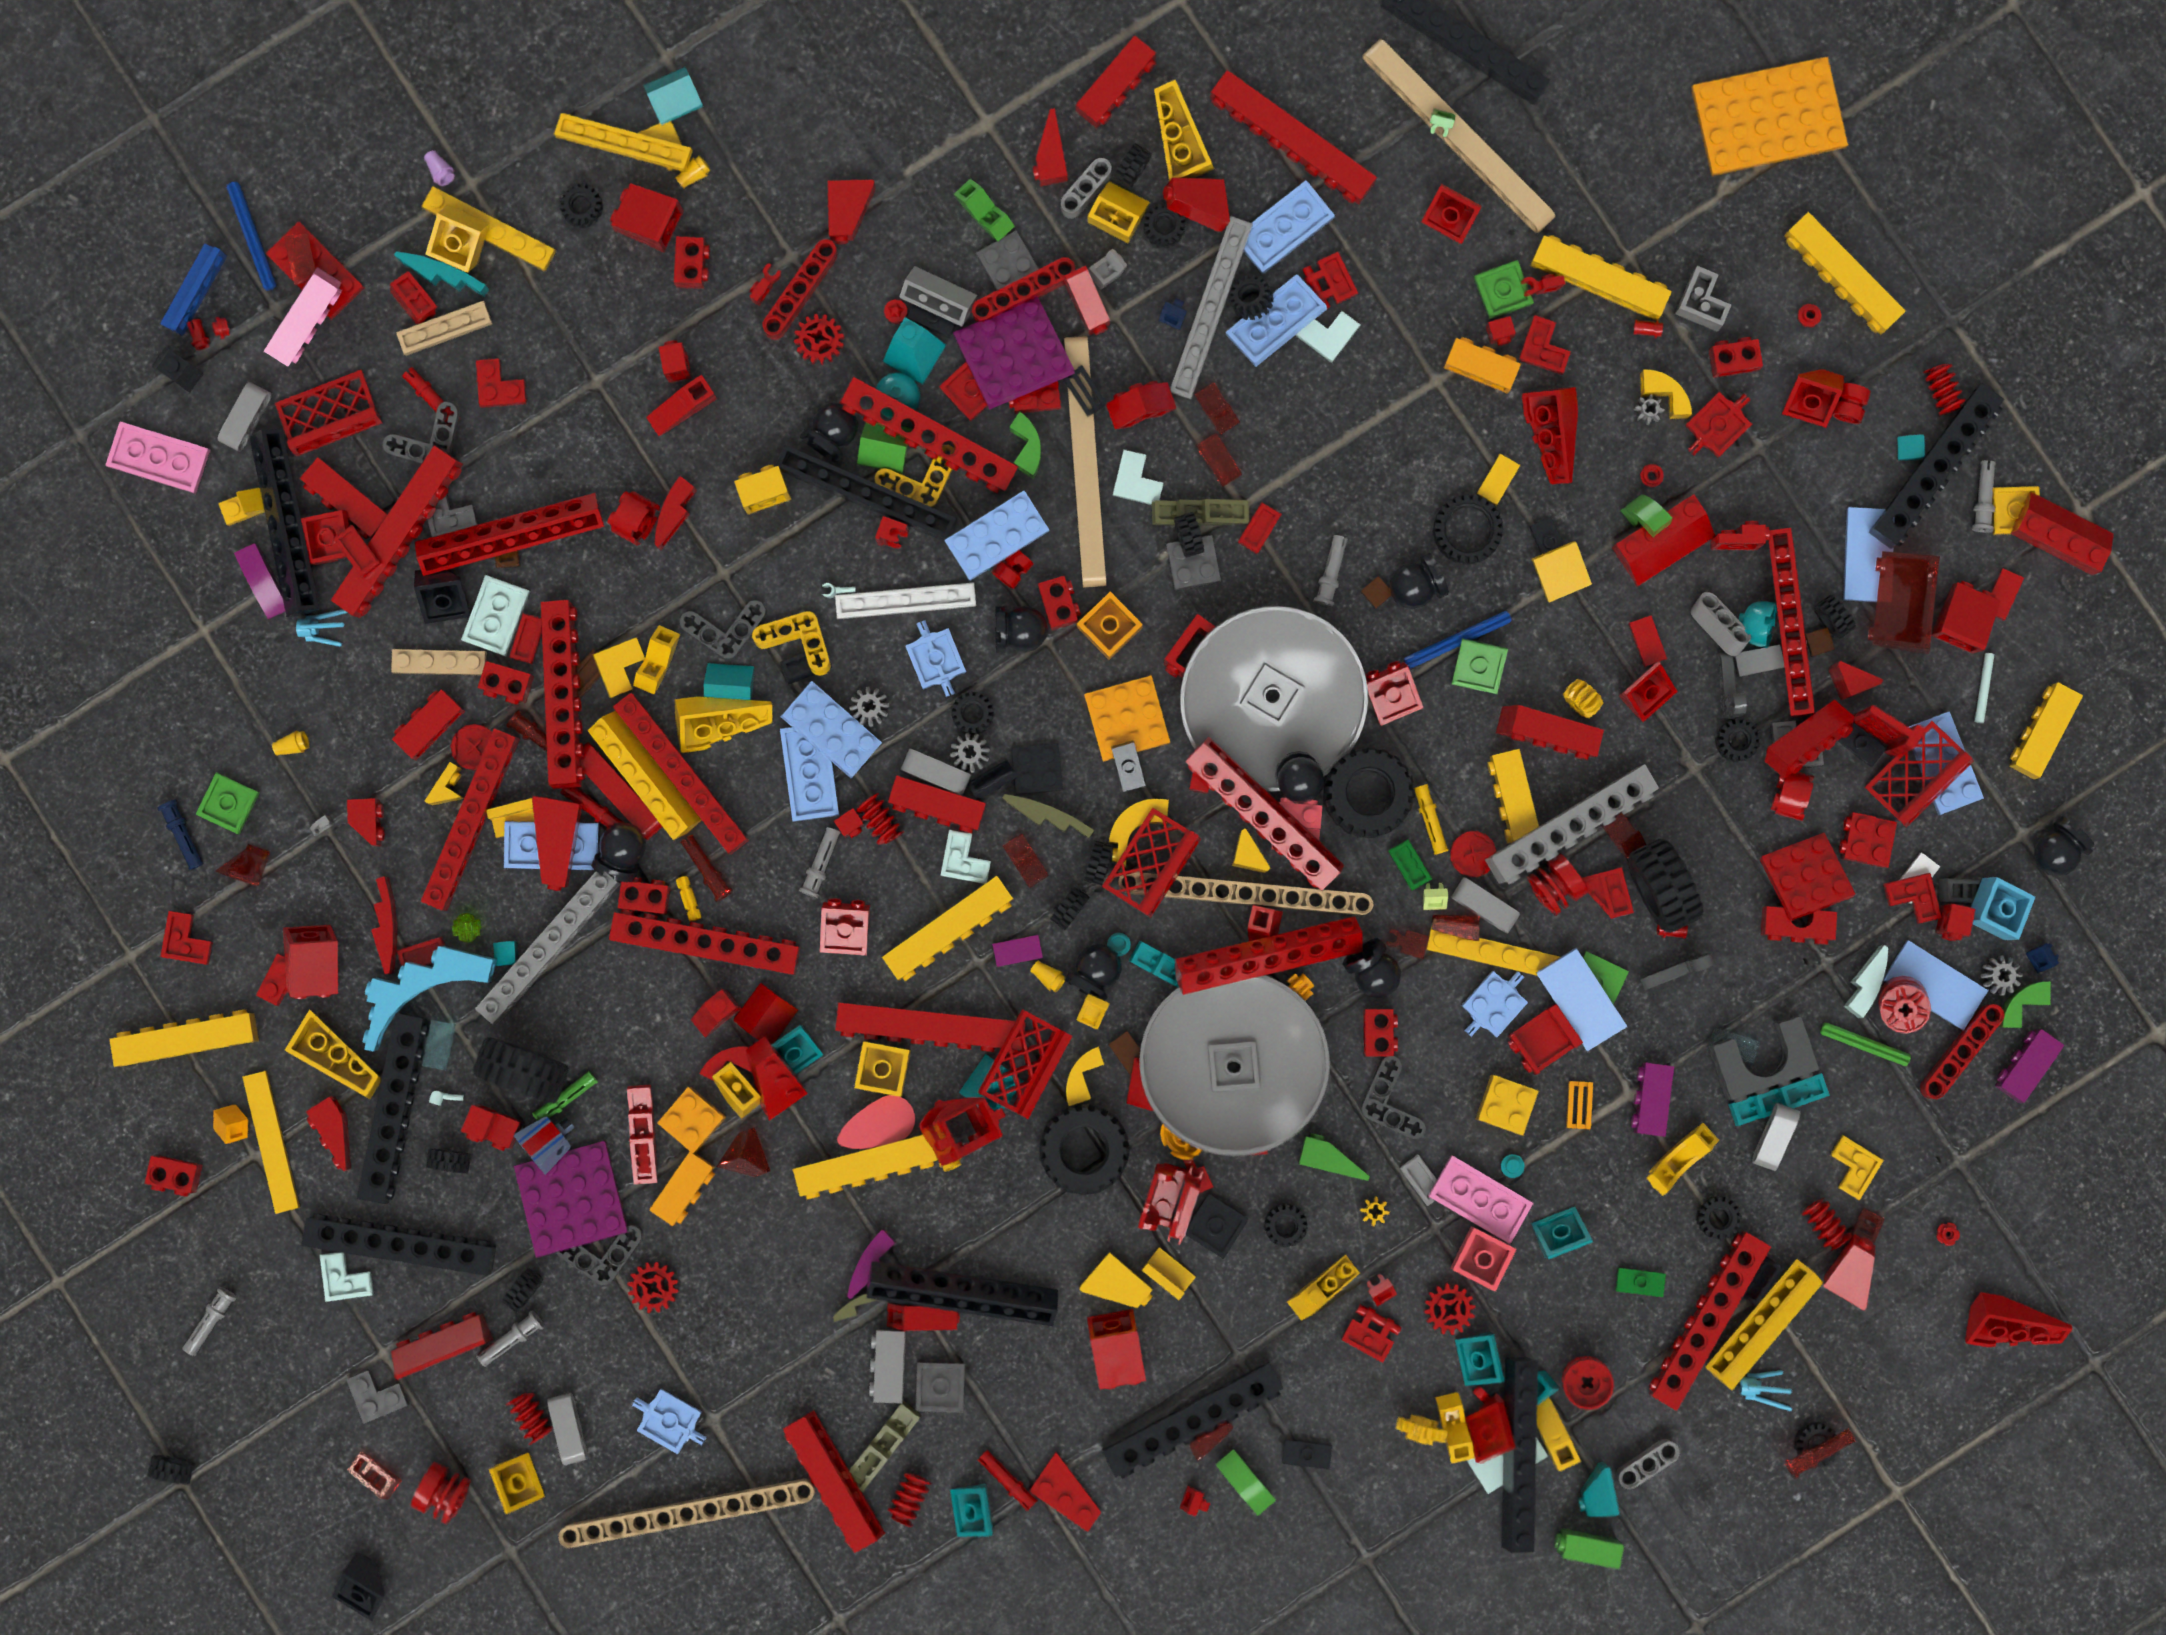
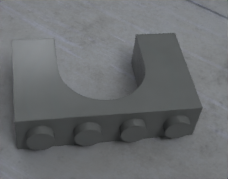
M1793 1016L1773 1023L1782 1048V1058L1777 1069L1766 1076H1756L1745 1067L1735 1039L1729 1038L1708 1046L1726 1100H1734V1103L1748 1099V1094L1754 1092L1756 1095L1764 1094L1770 1091L1769 1087L1778 1085V1088L1792 1084L1791 1079L1799 1077L1800 1080L1814 1076L1813 1072L1819 1070L1801 1016Z

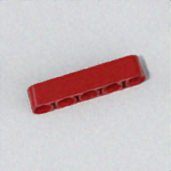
M823 239L816 244L764 319L763 329L768 338L778 340L784 336L836 261L838 252L831 240ZM829 247L833 252L830 256H822L821 250ZM816 266L820 270L816 275H809L807 273L808 269ZM798 285L806 286V291L803 294H796L794 292ZM791 304L793 309L789 313H783L781 311L782 306ZM771 323L780 324V328L776 332H770L768 327Z
M1060 258L977 300L972 306L973 319L976 322L990 320L1031 299L1039 298L1065 285V275L1060 274L1058 270L1062 266H1068L1071 272L1075 271L1074 262L1069 258ZM1047 276L1051 281L1048 285H1041L1038 282L1039 278ZM1020 287H1028L1030 289L1029 294L1026 296L1019 295L1017 291ZM1000 297H1006L1010 300L1006 306L997 304V300ZM981 307L989 310V313L984 317L976 314V311Z
M587 742L583 746L584 755L580 757L581 766L584 767L585 774L629 822L640 829L644 838L649 840L662 828V825L629 784Z
M1989 1004L1979 1008L1966 1028L1961 1031L1922 1081L1920 1092L1927 1099H1939L1947 1093L2003 1021L2004 1011L2000 1006ZM1989 1009L1995 1012L1993 1021H1989L1986 1017ZM1975 1027L1981 1031V1036L1978 1040L1972 1036V1030ZM1961 1045L1967 1051L1964 1058L1959 1057L1957 1053ZM1946 1064L1952 1067V1073L1948 1077L1943 1073V1067ZM1932 1082L1936 1083L1938 1091L1934 1095L1928 1090Z

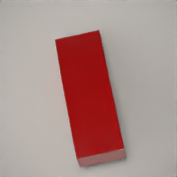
M679 476L670 489L659 514L655 546L660 550L664 548L690 515L684 507L697 492L695 487L681 476Z

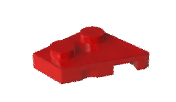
M1622 867L1582 878L1588 888V893L1611 919L1634 913Z

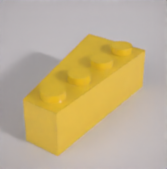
M1176 80L1154 89L1169 181L1172 177L1196 178L1213 170L1212 162Z
M309 1010L285 1051L364 1097L371 1099L382 1078L315 1013Z

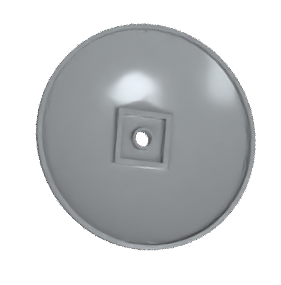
M1263 606L1249 609L1231 616L1218 624L1202 639L1191 655L1183 675L1180 692L1182 721L1194 749L1209 736L1266 791H1280L1275 777L1276 767L1291 752L1301 751L1309 753L1320 764L1323 775H1327L1335 763L1354 747L1362 731L1368 705L1366 676L1359 657L1350 642L1339 630L1323 618L1302 609L1287 606ZM1271 689L1279 692V696L1275 701L1266 699V693ZM1207 763L1214 771L1218 770L1214 763Z
M1265 975L1182 995L1180 987L1177 988L1154 1012L1147 1025L1141 1044L1140 1074L1142 1085L1149 1104L1157 1117L1173 1134L1184 1142L1206 1152L1219 1155L1244 1156L1257 1154L1277 1147L1291 1139L1310 1121L1317 1111L1324 1096L1329 1077L1328 1044L1322 1026L1313 1010L1295 991ZM1237 1062L1241 1069L1237 1073H1231L1227 1069L1228 1064Z

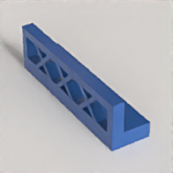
M207 244L203 245L160 323L162 326L181 336L184 335L188 328L187 323L192 321L227 257L224 252L215 246L213 248Z

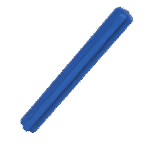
M238 182L227 184V190L263 288L266 291L274 289L277 285L240 184Z
M1508 611L1501 612L1405 657L1404 663L1409 669L1414 668L1459 647L1462 638L1474 640L1512 621Z

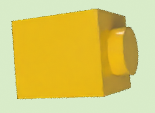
M731 1062L712 1076L726 1102L741 1119L760 1105L761 1096Z

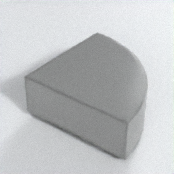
M324 815L312 824L310 830L314 836H318L333 826L334 822L330 816Z

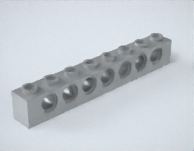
M1645 764L1638 766L1489 856L1485 861L1499 884L1507 882L1509 885L1521 878L1519 876L1521 872L1526 870L1529 873L1540 866L1539 861L1544 858L1546 861H1549L1559 855L1557 850L1562 847L1568 849L1578 843L1577 838L1584 835L1586 838L1597 832L1595 827L1603 823L1606 826L1616 820V814L1622 812L1624 815L1635 808L1634 804L1639 800L1644 803L1653 798V792L1658 790L1659 787ZM1628 785L1634 790L1633 797L1627 793ZM1609 797L1615 801L1614 808H1611L1608 804ZM1590 808L1596 813L1595 820L1589 816ZM1571 820L1577 824L1575 832L1570 828ZM1552 832H1555L1558 836L1557 843L1551 840L1550 835ZM1533 843L1536 844L1539 848V853L1537 855H1535L1531 850V846ZM1513 855L1519 858L1520 864L1518 867L1512 863Z
M595 872L475 1010L491 1024L497 1025L621 883L613 880L614 877L609 873L604 872L603 875Z

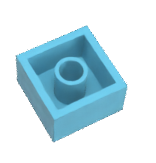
M1998 877L1982 878L1971 908L1975 909L1973 925L2003 940H2019L2035 896Z

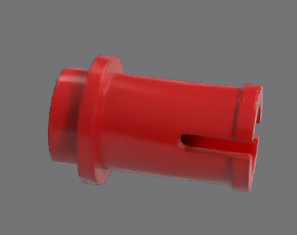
M201 319L192 320L193 324L189 321L187 327L193 340L192 346L196 350L208 348L210 339L206 337Z
M1635 320L1633 334L1654 336L1655 339H1657V336L1662 337L1663 323H1660L1659 320H1656V322Z
M1657 924V935H1661L1662 938L1670 936L1686 939L1688 925L1670 933L1664 932L1659 924Z

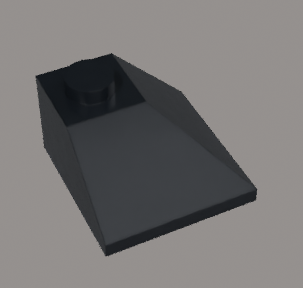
M415 570L414 590L425 624L470 617V609L459 576L446 570L423 576L421 570Z
M356 1552L341 1573L332 1598L371 1621L375 1618L385 1595L377 1564L372 1562L370 1558Z

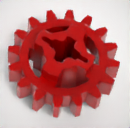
M815 314L814 320L807 316L806 324L799 323L801 331L797 330L794 332L799 337V339L794 340L795 345H800L796 349L798 354L804 352L803 360L806 361L810 357L813 365L816 363V360H819L821 365H824V359L833 362L832 355L834 354L839 357L840 353L837 349L844 348V344L839 342V340L845 339L844 334H838L842 330L841 326H834L836 320L833 318L828 321L826 314H824L822 319H819L818 315ZM817 325V328L811 331L809 330L811 327ZM827 328H830L832 330L835 338H832V336H828ZM822 335L824 341L821 340L819 344H816L814 338H819ZM804 341L812 345L811 352L805 347ZM827 348L830 349L829 351L821 354L823 350Z
M658 1261L655 1262L654 1267L651 1266L650 1262H647L645 1265L646 1269L638 1266L639 1274L632 1273L630 1275L634 1281L627 1284L633 1287V1290L628 1292V1295L635 1296L632 1304L639 1302V1310L647 1307V1312L651 1313L653 1308H655L657 1313L661 1312L662 1305L668 1309L670 1307L668 1301H676L673 1293H678L679 1289L674 1288V1285L679 1280L672 1279L675 1271L668 1273L667 1264L660 1268ZM647 1272H657L652 1278L643 1276ZM665 1278L669 1284V1291L664 1286L663 1280ZM656 1282V1288L659 1289V1291H654L653 1293H651V1287L648 1285V1283L652 1284ZM638 1284H639V1285L642 1287V1289H643V1293H644V1294H643L642 1297H641V1295H640V1293H639V1290H638ZM654 1297L664 1299L658 1303H650Z
M1445 1283L1443 1290L1436 1286L1437 1293L1429 1292L1431 1300L1424 1301L1425 1304L1429 1305V1308L1423 1310V1312L1430 1314L1426 1321L1428 1323L1434 1322L1432 1326L1434 1330L1441 1327V1334H1445L1446 1330H1449L1450 1335H1454V1329H1458L1462 1333V1325L1465 1324L1469 1327L1468 1318L1475 1317L1470 1313V1310L1475 1309V1305L1469 1304L1473 1297H1465L1464 1295L1467 1290L1463 1288L1459 1292L1457 1284H1454L1453 1288L1450 1289L1449 1284ZM1447 1293L1455 1294L1450 1299H1443L1441 1297ZM1462 1301L1465 1305L1464 1315L1460 1313V1304L1462 1303ZM1435 1303L1439 1306L1437 1317L1434 1314ZM1446 1304L1449 1306L1454 1304L1452 1307L1455 1310L1453 1314L1447 1313L1445 1315L1446 1309L1444 1307ZM1451 1319H1455L1458 1321L1453 1325L1444 1324Z

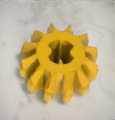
M1580 679L1572 682L1563 693L1565 701L1570 707L1585 718L1595 715L1604 704L1596 690Z

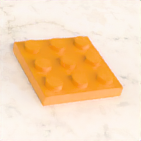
M1152 675L1084 694L1103 762L1114 759L1111 746L1134 741L1136 751L1140 752L1170 743Z

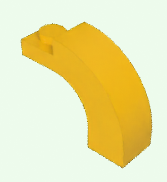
M1148 799L1140 801L1127 808L1118 817L1109 838V843L1118 844V848H1113L1112 862L1119 861L1127 848L1131 833L1142 825L1152 808L1168 816L1169 800ZM1155 815L1150 823L1163 824V820Z
M1704 1123L1700 1124L1673 1146L1651 1168L1647 1180L1662 1196L1665 1195L1687 1169L1714 1148L1719 1139Z

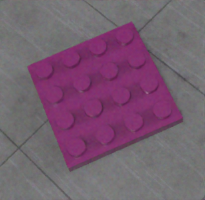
M1038 297L990 320L977 322L953 332L954 338L989 410L1075 374L1074 368Z
M606 1141L567 1151L547 1174H544L534 1161L514 1166L536 1258L628 1233Z

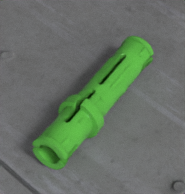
M587 1071L586 1074L561 1092L558 1101L554 1104L547 1102L533 1112L534 1118L538 1121L543 1117L550 1118L557 1112L560 1114L563 1111L562 1108L594 1084H597L598 1081L590 1071Z

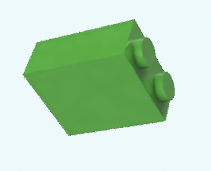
M1561 1528L1560 1534H1556L1554 1547L1557 1548V1552L1565 1559L1620 1569L1624 1545L1618 1539Z

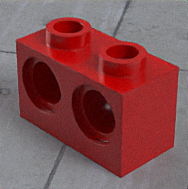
M676 236L674 284L676 287L704 289V282H708L709 269L705 268V261L710 258V245H706L704 238ZM691 247L699 248L698 253L694 256L687 254L688 249ZM691 269L698 271L697 276L693 279L686 277L687 272Z
M1744 337L1738 339L1736 343L1730 344L1727 340L1714 343L1715 346H1712L1709 350L1713 378L1759 371L1763 367L1759 339L1751 340V337ZM1742 350H1749L1752 354V359H1745L1742 356ZM1725 353L1728 355L1729 363L1721 362L1719 354Z
M676 340L664 342V346H659L663 374L668 382L692 379L687 351L682 342L678 343Z
M1065 576L1038 583L1051 631L1078 623L1077 617L1081 616L1078 603H1073L1071 599V594H1074L1071 580L1066 581ZM1060 586L1063 589V594L1060 597L1052 596L1050 593L1052 587ZM1061 608H1066L1070 611V616L1067 619H1060L1057 616V611Z
M486 661L478 688L484 691L483 695L496 699L497 695L506 697V702L519 705V702H527L534 676ZM494 675H498L500 679L499 684L495 687H490L489 679ZM521 682V691L516 694L512 693V684Z
M634 877L632 882H621L618 908L667 915L671 887L665 886V881L651 880V884L642 883V878ZM632 887H636L639 891V895L635 900H630L627 896L628 890ZM655 890H659L662 894V899L658 903H653L650 899L651 893Z
M1956 904L1942 905L1940 907L1942 918L1937 921L1935 933L1942 934V939L1949 941H1961L1963 937H1970L1975 909Z
M1393 1009L1363 1010L1364 1057L1394 1056V1052H1398V1038L1394 1037V1028L1398 1027V1016L1393 1014ZM1379 1014L1384 1015L1387 1019V1024L1383 1028L1377 1027L1374 1022L1375 1017ZM1378 1038H1384L1387 1042V1048L1382 1052L1375 1048V1041Z
M153 1155L150 1157L144 1184L152 1185V1190L165 1192L167 1188L175 1190V1195L188 1197L189 1193L197 1192L203 1165ZM160 1168L166 1171V1177L163 1181L157 1176ZM182 1173H186L189 1176L187 1185H183L180 1181Z

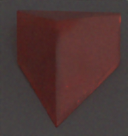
M248 844L244 851L215 871L233 879L259 886L270 851Z
M755 1127L738 1133L716 1167L751 1177H757L770 1172Z

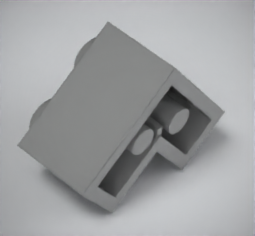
M1697 266L1691 274L1675 314L1718 332L1723 326L1731 304L1710 296L1719 274Z

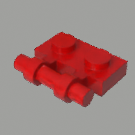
M1339 252L1317 261L1320 270L1315 273L1311 266L1302 269L1306 276L1304 279L1306 284L1310 285L1312 291L1326 304L1327 309L1330 308L1327 299L1332 296L1336 304H1339L1358 295V291ZM1322 278L1325 279L1329 288L1325 291L1322 290L1318 282Z
M1360 1304L1356 1313L1363 1316L1361 1323L1352 1319L1341 1340L1383 1363L1394 1344V1341L1387 1338L1389 1331L1398 1335L1402 1327L1395 1324L1393 1319L1389 1317L1386 1319L1375 1313V1309L1371 1307L1366 1308ZM1370 1321L1382 1327L1380 1333L1368 1328Z

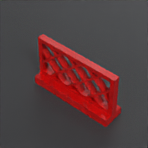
M362 370L275 403L288 440L287 444L296 457L382 424ZM360 378L361 386L358 392L348 389L351 381ZM332 388L341 390L336 401L326 397ZM345 392L355 396L350 407L340 403ZM312 396L319 398L314 409L305 406L307 399ZM360 398L367 400L370 408L362 411L355 409ZM324 400L334 404L329 415L319 411ZM292 404L297 406L293 417L285 415L283 407ZM338 406L348 410L342 419L333 417ZM302 409L312 412L307 423L297 420ZM316 415L326 418L323 426L319 428L311 426ZM295 423L304 426L300 435L292 436L291 430Z
M1874 705L1852 714L1855 716L1854 723L1888 745L1884 753L1890 757L1914 749L1926 728L1919 724L1907 727Z
M1933 721L1925 727L1926 730L1920 740L1922 739V744L1915 746V748L1922 747L1921 761H1909V751L1899 754L1865 786L1906 828L1974 762L1973 758ZM1932 728L1939 734V744H1925V735ZM1942 737H1943L1949 744H1942ZM1925 747H1939V760H1926ZM1942 747H1953L1959 754L1953 760H1943ZM1896 764H1905V777H1892V768ZM1909 764H1922V777H1909ZM1926 764H1939V773L1935 777H1926ZM1910 780H1922V790L1919 793L1909 794ZM1879 781H1888V794H1878L1873 787ZM1892 781H1905V794H1892ZM1882 797H1888V803ZM1892 797H1905V807L1899 813L1892 808Z
M1152 808L1102 887L1151 918L1201 841L1200 836ZM1156 815L1163 820L1164 829L1151 832L1150 822ZM1166 822L1172 825L1173 827L1167 828ZM1178 829L1185 833L1180 842L1171 844L1169 831ZM1165 833L1168 845L1155 848L1152 835ZM1149 836L1151 849L1138 851L1137 842L1139 839ZM1169 848V860L1158 864L1156 851ZM1153 852L1155 865L1142 867L1140 855ZM1136 856L1139 868L1126 871L1124 862L1127 858ZM1156 868L1158 875L1156 880L1145 883L1143 871ZM1140 872L1142 884L1129 887L1127 875ZM1124 876L1126 888L1115 890L1110 886L1115 877ZM1143 888L1145 897L1139 905L1132 900L1130 891ZM1127 892L1128 897L1123 895L1122 893Z
M1022 1009L978 1093L1029 1119L1072 1035ZM1026 1017L1032 1020L1034 1029L1023 1032L1022 1024ZM1045 1029L1052 1030L1053 1032L1049 1039L1042 1042L1040 1031ZM1035 1033L1037 1044L1027 1048L1025 1037ZM1020 1039L1022 1050L1012 1053L1011 1045L1013 1041ZM1039 1049L1040 1056L1038 1060L1031 1063L1028 1052ZM1024 1054L1026 1065L1016 1068L1014 1058ZM1009 1060L1011 1071L1001 1074L1000 1066L1002 1062ZM1028 1070V1079L1019 1084L1017 1073ZM1013 1075L1015 1086L1005 1089L1002 1079ZM998 1081L1000 1091L989 1094L987 1090L990 1084ZM1016 1091L1018 1097L1014 1105H1011L1007 1101L1006 1094Z

